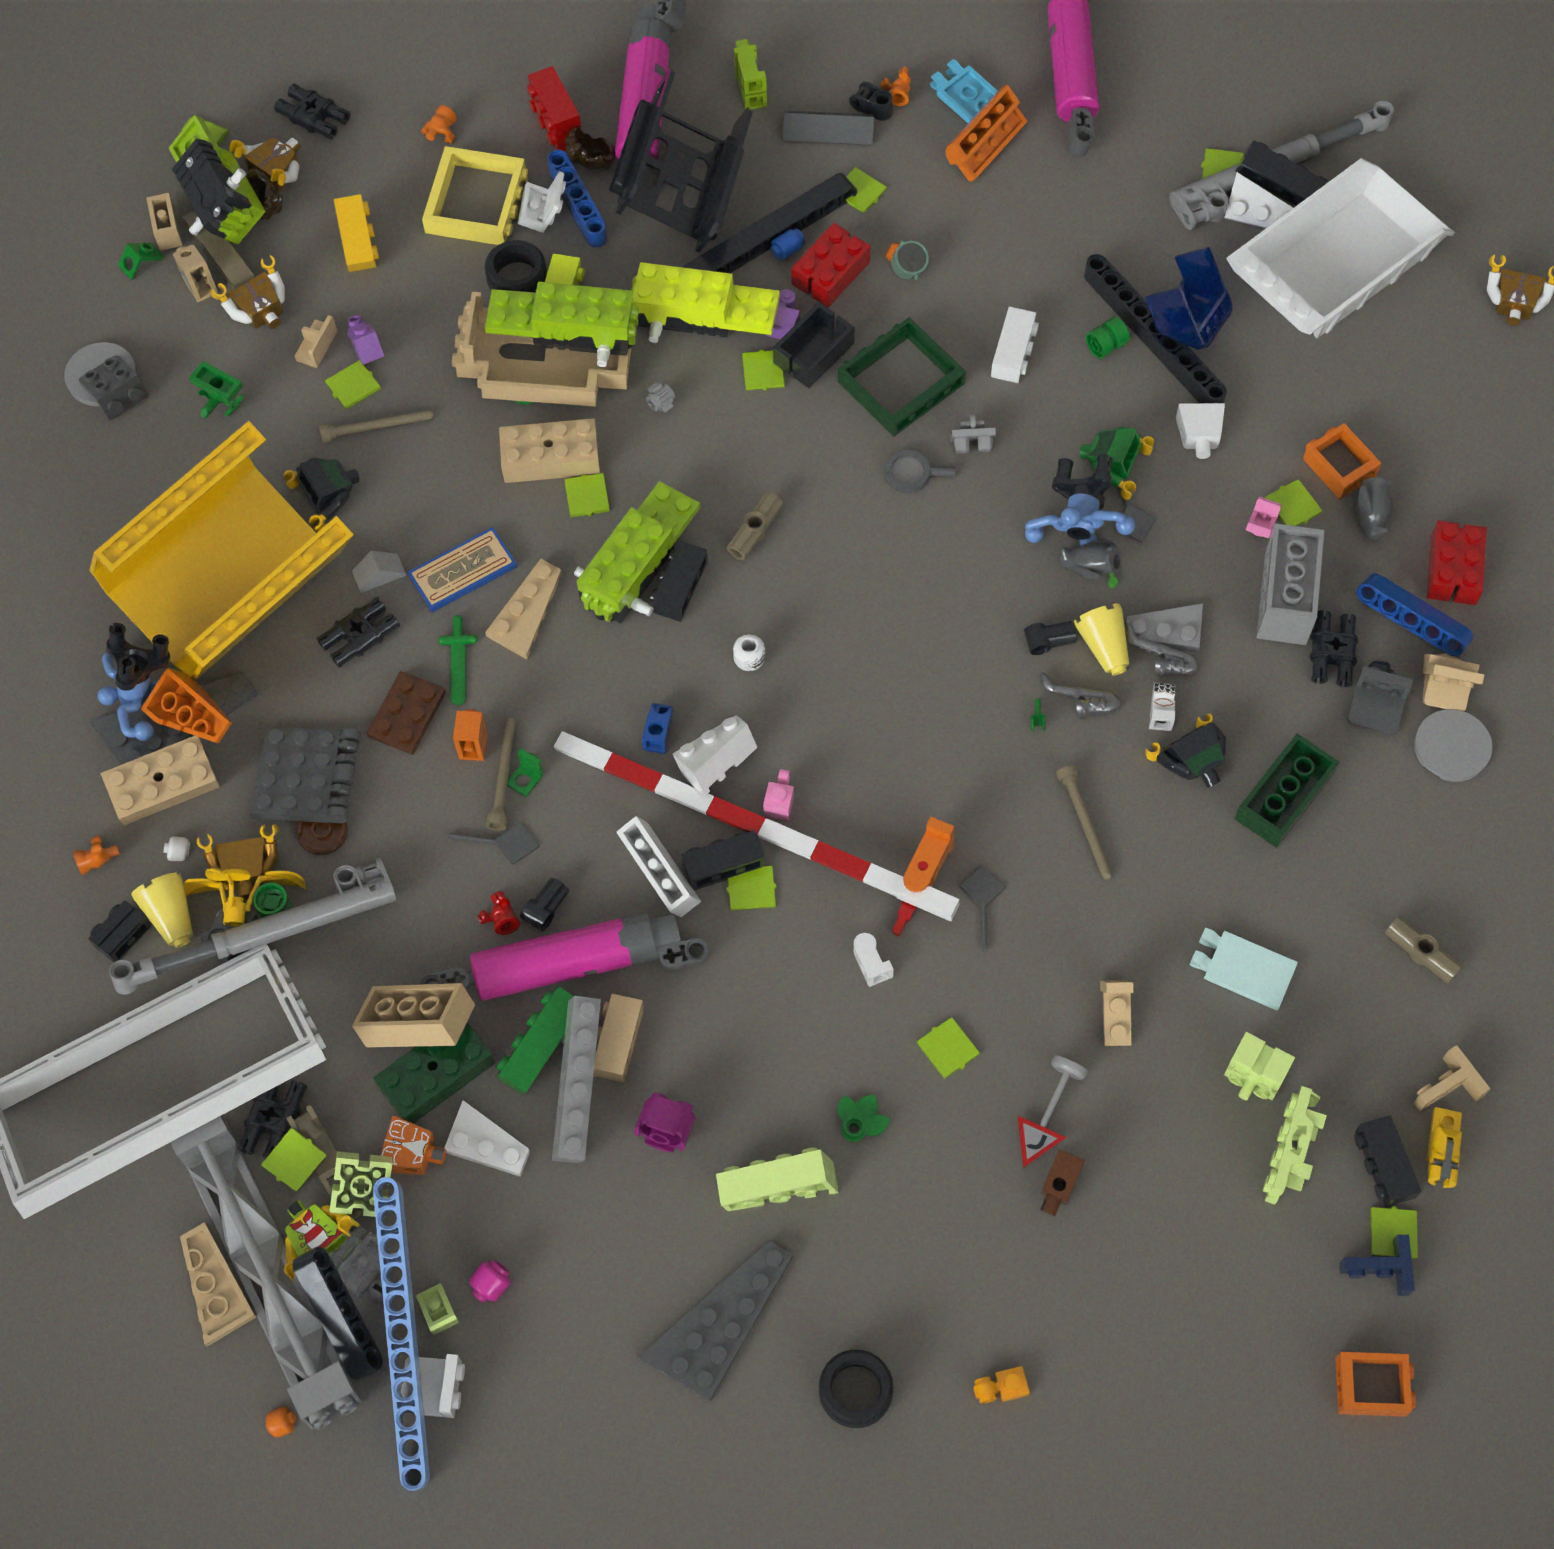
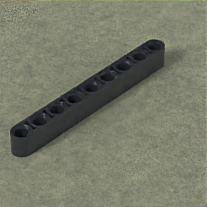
M837 173L685 264L682 268L731 274L769 251L771 241L787 230L797 228L802 231L847 204L846 199L851 196L855 197L857 188L843 173Z
M1090 255L1087 258L1084 278L1199 404L1224 403L1227 394L1225 385L1103 255Z

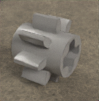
M655 383L647 389L649 394L646 397V401L653 411L667 412L674 407L672 402L675 399V394L667 384Z

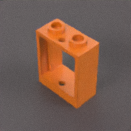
M1345 423L1337 428L1335 426L1330 428L1320 439L1317 440L1315 438L1311 440L1305 447L1306 451L1303 457L1308 466L1339 500L1361 487V482L1365 479L1376 477L1382 464ZM1338 440L1362 464V466L1345 477H1342L1320 453Z
M1340 1352L1335 1357L1338 1414L1406 1417L1412 1412V1409H1415L1416 1395L1414 1391H1411L1410 1382L1414 1378V1365L1409 1363V1354ZM1353 1363L1398 1364L1401 1404L1355 1402Z

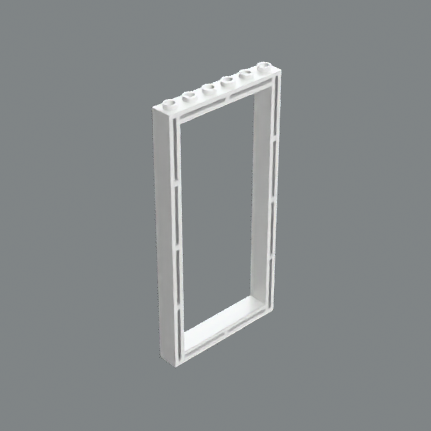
M267 944L253 948L0 1078V1170L12 1203L23 1219L326 1060L322 1049L326 1048L319 1033L313 1034L317 1028L311 1017H304L308 1011L302 999L296 1001L295 998L300 995L293 982L287 984V981L291 980L284 965L278 966L283 962L276 949L270 951ZM266 974L299 1041L31 1182L28 1181L3 1110Z

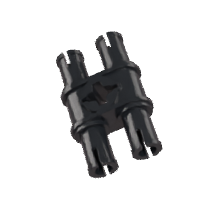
M295 83L292 84V87H289L288 96L300 101V103L295 106L280 98L274 106L275 112L290 118L293 124L306 128L310 133L317 132L330 140L334 139L333 136H336L338 129L336 126L325 122V120L330 117L345 125L351 116L350 111L335 105L332 99L319 95L315 90H305Z
M376 597L362 608H354L353 612L340 621L336 620L333 624L334 627L317 637L316 640L323 647L324 651L342 639L347 640L348 643L330 655L333 662L340 668L355 656L362 657L364 652L377 643L381 644L383 637L400 627V623L390 613L377 624L370 625L369 621L386 610L380 598Z
M1324 610L1317 611L1315 630L1311 634L1312 652L1310 653V659L1313 662L1311 681L1317 683V678L1320 677L1319 684L1326 683L1328 681V664L1338 666L1336 684L1342 687V681H1344V687H1350L1353 685V667L1357 663L1356 644L1358 643V638L1355 635L1356 616L1351 614L1350 620H1348L1349 614L1341 615L1340 633L1330 631L1332 613L1326 611V616H1324Z
M292 1080L286 1098L281 1103L274 1100L280 1085L253 1098L254 1103L249 1116L244 1120L246 1129L237 1149L243 1153L248 1151V1154L254 1155V1150L261 1133L268 1132L271 1136L262 1154V1157L266 1158L291 1128L286 1118L292 1116L293 1120L301 1115L299 1106L308 1087L302 1082L297 1084V1081ZM276 1113V1115L278 1116L277 1118H271L270 1121L267 1119V1117L269 1116L274 1117Z

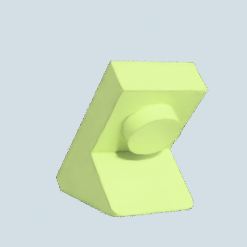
M441 1283L416 1295L433 1335L459 1323Z

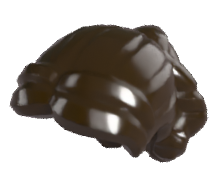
M579 126L569 130L565 138V143L567 144L566 153L573 164H580L589 169L608 168L613 164L616 153L615 146L604 137L593 138L590 134L584 133Z
M257 169L250 170L246 178L266 211L259 220L270 219L273 214H278L282 210L283 197L277 193L275 184L270 181L265 173Z

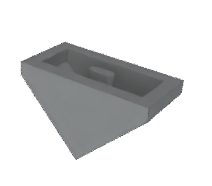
M370 551L352 570L360 593L406 576L398 554Z

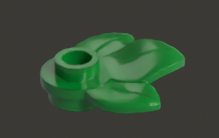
M873 1094L861 1098L856 1103L849 1097L844 1096L838 1104L837 1114L842 1121L841 1134L849 1142H859L865 1136H878L889 1125L890 1118L884 1115H877V1100ZM851 1126H857L859 1128V1131L857 1133H851L849 1131V1128Z

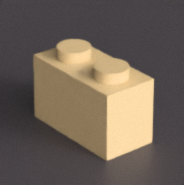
M165 193L147 197L153 234L160 251L183 246L176 211L170 194Z

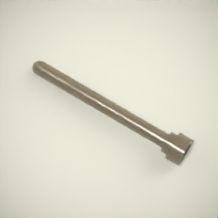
M426 410L334 427V424L329 425V423L319 424L322 443L332 442V439H337L336 436L430 420L434 417V412Z
M512 717L506 719L494 808L487 815L486 821L487 828L497 831L505 830L508 820L504 811L516 724L515 719Z
M1075 765L1062 767L1056 772L1060 783H1063L1064 787H1067L1103 879L1108 880L1112 877V872L1076 784L1078 782L1077 777L1079 776Z

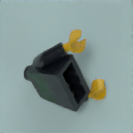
M313 457L306 462L300 463L295 472L287 470L283 474V478L287 481V487L295 489L300 484L316 513H322L320 516L313 515L309 518L311 527L315 523L320 522L314 529L316 532L326 525L324 522L326 519L330 520L348 501L352 484L359 483L358 472L355 469L345 471L336 459L324 460Z
M1208 713L1205 716V721H1202L1200 717L1197 718V729L1163 748L1164 751L1161 752L1159 743L1154 742L1152 743V748L1155 752L1145 749V754L1148 760H1157L1159 764L1182 778L1191 780L1201 776L1207 788L1221 781L1214 768L1225 762L1226 736L1215 723H1212L1213 716Z

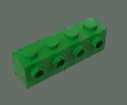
M560 986L553 991L549 989L540 1001L544 1005L538 1013L534 1011L526 1022V1025L529 1027L524 1035L519 1033L512 1042L511 1046L514 1050L510 1056L504 1055L496 1066L499 1070L495 1076L521 1095L527 1092L565 1035L568 1000L574 997Z

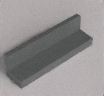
M785 110L783 140L871 145L873 143L874 114Z

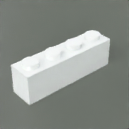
M635 816L617 831V834L671 913L683 917L701 902L648 822Z

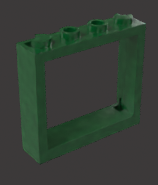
M910 317L900 324H895L891 331L885 335H880L873 344L867 348H862L854 358L845 361L844 365L838 369V383L893 437L965 384L966 371ZM906 339H909L946 376L891 415L854 378Z

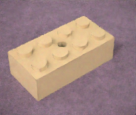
M595 418L499 427L501 468L505 483L578 477L582 474L586 476L600 474Z
M197 736L190 737L101 773L118 819L124 826L220 788L204 745ZM164 776L162 781H156L159 777Z
M462 983L372 986L352 1027L365 1047L455 1046L475 1004Z

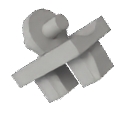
M969 414V421H960V428L969 429L952 430L950 439L951 442H954L957 454L969 452V441H978V452H991L996 435L995 428L976 429L977 427H984V420H975V414Z

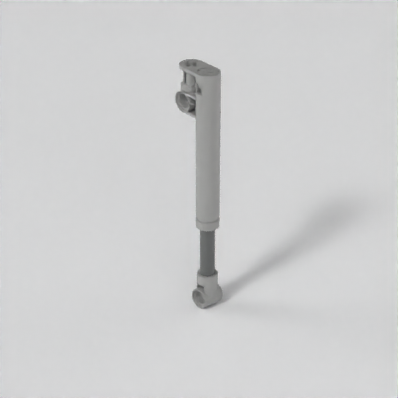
M1378 101L1373 109L1356 115L1352 121L1316 136L1308 134L1272 149V151L1281 153L1288 160L1298 164L1308 158L1317 156L1321 149L1356 134L1364 135L1373 130H1386L1389 127L1394 107L1388 101ZM1238 164L1170 192L1171 206L1188 230L1194 229L1195 224L1202 221L1220 222L1224 219L1229 200L1226 193L1232 191L1237 173L1235 170Z
M377 858L376 863L362 868L350 865L338 867L333 874L337 894L224 930L222 933L211 934V940L153 959L148 956L133 962L118 960L109 969L114 989L119 994H130L136 990L139 984L157 979L159 974L214 956L222 959L230 954L234 955L395 902V893L381 858Z

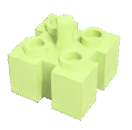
M1246 1032L1224 1075L1228 1077L1231 1083L1242 1086L1238 1094L1241 1099L1248 1100L1253 1091L1259 1098L1273 1100L1295 1057L1277 1047L1275 1049L1265 1044V1041Z
M337 1151L334 1180H340V1184H333L330 1212L352 1215L353 1208L363 1209V1216L375 1217L373 1188L376 1181L380 1178H391L392 1157L370 1155L369 1161L359 1160V1153ZM382 1189V1196L384 1198H388V1189Z

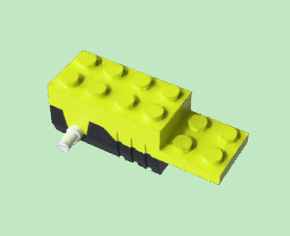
M640 262L638 274L633 278L632 282L633 304L639 308L638 326L650 328L649 341L652 343L658 342L662 330L686 333L697 332V334L701 335L707 333L709 336L720 335V337L727 338L729 330L772 335L780 299L779 290L734 285L733 274L642 262Z

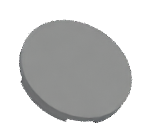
M108 342L90 344L78 350L68 361L64 372L65 383L71 395L85 405L99 406L90 393L80 384L79 378L87 371L93 370L104 363L106 359L116 355L137 374L135 362L130 353L123 347Z
M1446 709L1432 713L1423 720L1414 738V750L1420 764L1433 774L1439 776L1440 779L1461 782L1476 777L1486 767L1492 755V740L1487 728L1476 717L1464 711Z

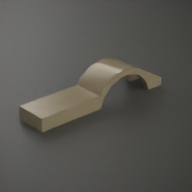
M309 1105L306 1107L308 1111L306 1114L293 1120L292 1116L286 1119L292 1128L304 1137L311 1138L313 1144L327 1153L315 1170L331 1198L333 1184H340V1180H334L337 1151L312 1106ZM353 1208L352 1215H348L352 1219L357 1220L363 1216V1209Z

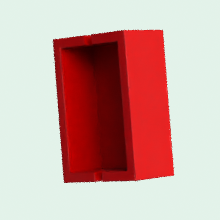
M550 66L528 75L529 85L526 88L531 98L529 105L532 112L538 114L537 119L541 129H546V136L550 146L554 145L556 150L566 151L567 144L565 143V138L573 127L579 126L581 128L580 115L554 67Z
M833 222L791 268V285L808 295L811 292V279H813L812 298L829 308L870 263L871 245L855 235L850 238V232Z
M1437 520L1430 540L1426 598L1449 602L1455 586H1459L1453 602L1476 605L1483 592L1487 527L1464 524L1463 528H1459L1460 523Z

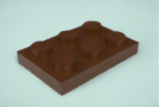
M400 671L367 731L368 738L413 755L446 694L445 688Z

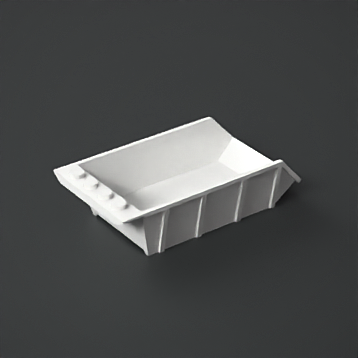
M1360 158L1226 259L1234 272L1299 331L1309 335L1314 333V336L1318 339L1324 333L1328 334L1337 323L1354 310L1361 309L1367 300L1388 284L1392 285L1395 283L1400 275L1417 262L1424 261L1446 236H1453L1455 232L1378 165Z

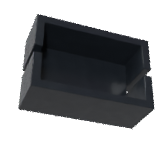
M818 302L773 346V363L788 374L793 372V377L810 388L854 344L855 327L839 315L835 320V313Z

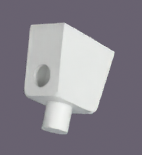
M1224 403L1178 405L1176 422L1183 447L1185 449H1196V457L1199 459L1210 457V449L1218 448L1222 433Z

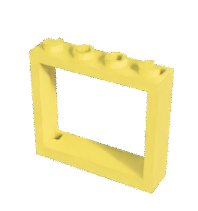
M445 146L422 218L425 233L494 245L507 241L508 236L512 235V221L518 215L517 204L518 201L522 200L523 184L528 181L529 169L525 166V159ZM455 166L513 174L498 226L440 217Z

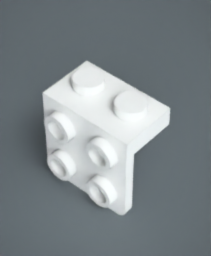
M559 171L549 189L526 182L518 218L519 225L544 233L547 226L553 224L555 214L560 213L563 205V200H560V196L563 194L566 186V181H563V172Z
M447 1354L446 1359L419 1357L424 1416L455 1418L456 1409L459 1410L461 1403V1392H458L459 1381L464 1379L465 1364H462L458 1355ZM408 1357L405 1360L404 1369L409 1366L411 1361L410 1357ZM406 1381L402 1384L401 1394L403 1397L408 1398L413 1393V1385ZM411 1410L405 1412V1414L415 1415Z

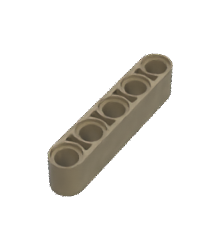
M195 210L182 217V221L188 231L196 221V217H198ZM204 227L197 236L189 231L232 290L255 278L252 271L228 240L211 234Z

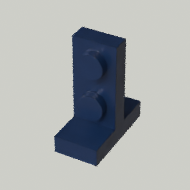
M1397 1235L1393 1239L1395 1257H1344L1339 1263L1340 1274H1348L1349 1278H1364L1366 1274H1376L1377 1278H1390L1394 1276L1393 1274H1396L1398 1296H1409L1415 1290L1409 1235Z

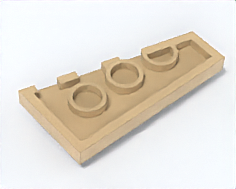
M540 559L485 632L486 637L528 659L532 643L535 642L541 621L544 620L547 606L552 600L562 576L561 569Z
M204 1222L180 1236L191 1279V1288L197 1305V1314L202 1327L204 1344L208 1347L255 1319L256 1315L208 1226Z

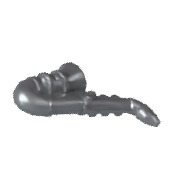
M1129 622L1126 623V636L1131 644L1138 646L1141 650L1145 649L1149 653L1153 652L1157 656L1164 657V659L1160 657L1155 659V673L1158 679L1166 675L1186 677L1198 671L1199 661L1194 655L1187 651L1176 650L1167 645L1139 637L1135 634L1132 625Z
M1043 672L1040 673L1042 684L1047 691L1056 693L1059 696H1071L1077 699L1076 711L1080 720H1084L1091 715L1114 713L1120 707V699L1115 693L1106 690L1097 691L1082 687L1054 684L1048 675Z

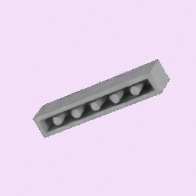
M574 996L568 1000L552 1161L570 1163L585 1161L601 999Z

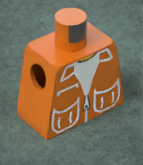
M392 1116L380 1156L392 1157L391 1173L424 1175L429 1162L443 1165L447 1150L434 1146L435 1137L431 1131L399 1117Z

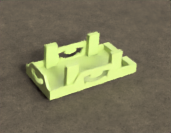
M1301 1086L1298 1093H1292L1290 1101L1287 1102L1283 1115L1287 1118H1285L1283 1126L1281 1125L1277 1136V1141L1281 1143H1278L1276 1151L1274 1150L1270 1161V1166L1274 1167V1169L1272 1168L1269 1176L1267 1175L1263 1186V1191L1267 1192L1265 1202L1275 1205L1279 1196L1283 1194L1285 1187L1301 1192L1304 1180L1310 1179L1313 1166L1304 1163L1310 1140H1316L1318 1129H1323L1327 1116L1307 1109V1107H1315L1320 1100V1096L1312 1092L1310 1088ZM1292 1141H1297V1149L1292 1147Z

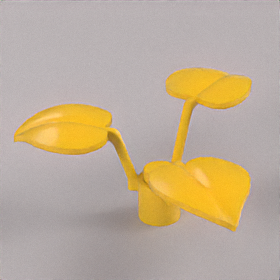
M209 868L205 871V875L209 879H187L184 882L186 896L206 891H220L224 912L223 924L232 927L245 924V912H250L253 895L261 883L298 886L306 890L305 880L297 873L290 871L265 872L264 876H258L246 903L243 902V898L234 897V881L250 879V873L246 870ZM217 881H228L229 885ZM229 889V897L226 899L225 890Z

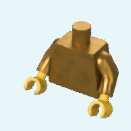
M264 824L260 828L262 837L215 844V849H212L211 846L213 844L211 834H207L210 839L208 845H203L200 837L197 838V845L205 850L203 855L208 869L220 868L223 870L226 868H236L250 873V879L234 881V890H238L239 897L243 898V900H248L258 876H264L265 872L273 871L278 862L277 840H274V836L278 833V826L276 824L272 825V834L266 832V825ZM219 881L229 885L228 881Z

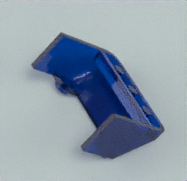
M1205 247L1175 256L1176 263L1183 277L1179 287L1145 297L1155 320L1156 330L1168 338L1197 350L1208 348L1232 313V301L1210 247Z

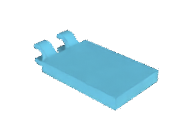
M952 59L947 63L949 69L945 72L952 79L948 81L937 71L931 76L933 81L930 83V86L937 90V96L969 123L998 90L971 66L968 65L964 69L955 59Z

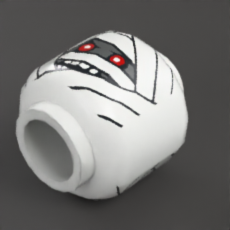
M751 634L739 637L733 646L735 664L744 671H754L763 665L766 657L763 641L756 635Z

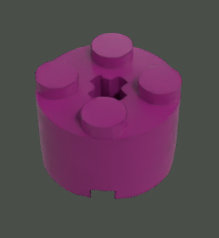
M654 1092L644 1102L634 1128V1134L638 1138L641 1134L646 1138L644 1143L658 1150L673 1152L674 1148H680L679 1152H681L686 1147L696 1120L692 1112L693 1106L685 1101L675 1102L667 1099L661 1093Z

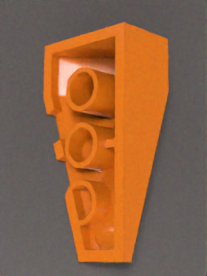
M168 667L141 708L156 723L215 743L221 741L232 724V721L201 685L187 673Z

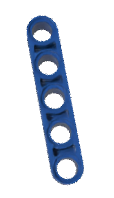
M554 150L550 152L547 158L550 176L554 181L559 171L564 173L563 181H566V186L561 196L585 240L592 247L603 246L607 241L605 222L573 164L564 151Z
M1377 573L1370 574L1357 588V597L1364 604L1448 655H1461L1472 642L1473 634L1468 627Z

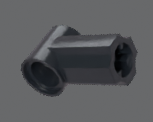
M1072 621L1045 626L1043 623H1034L1024 629L1030 654L1042 655L1050 651L1051 648L1074 644L1077 641L1076 629Z
M550 877L535 899L532 898L525 904L520 918L540 931L546 930L554 918L555 910L569 893V888L558 879Z

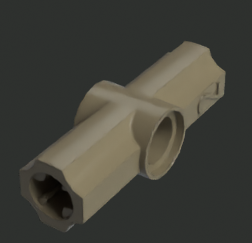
M771 492L765 493L754 510L746 514L744 524L727 546V551L732 557L739 561L745 560L757 542L765 537L767 528L783 507V501L777 495ZM758 525L759 527L753 528L751 526Z
M1402 916L1397 917L1384 933L1406 950L1414 963L1426 966L1447 984L1463 967L1460 962L1438 946L1439 944L1434 936L1423 934ZM1418 946L1426 947L1429 953L1422 952Z

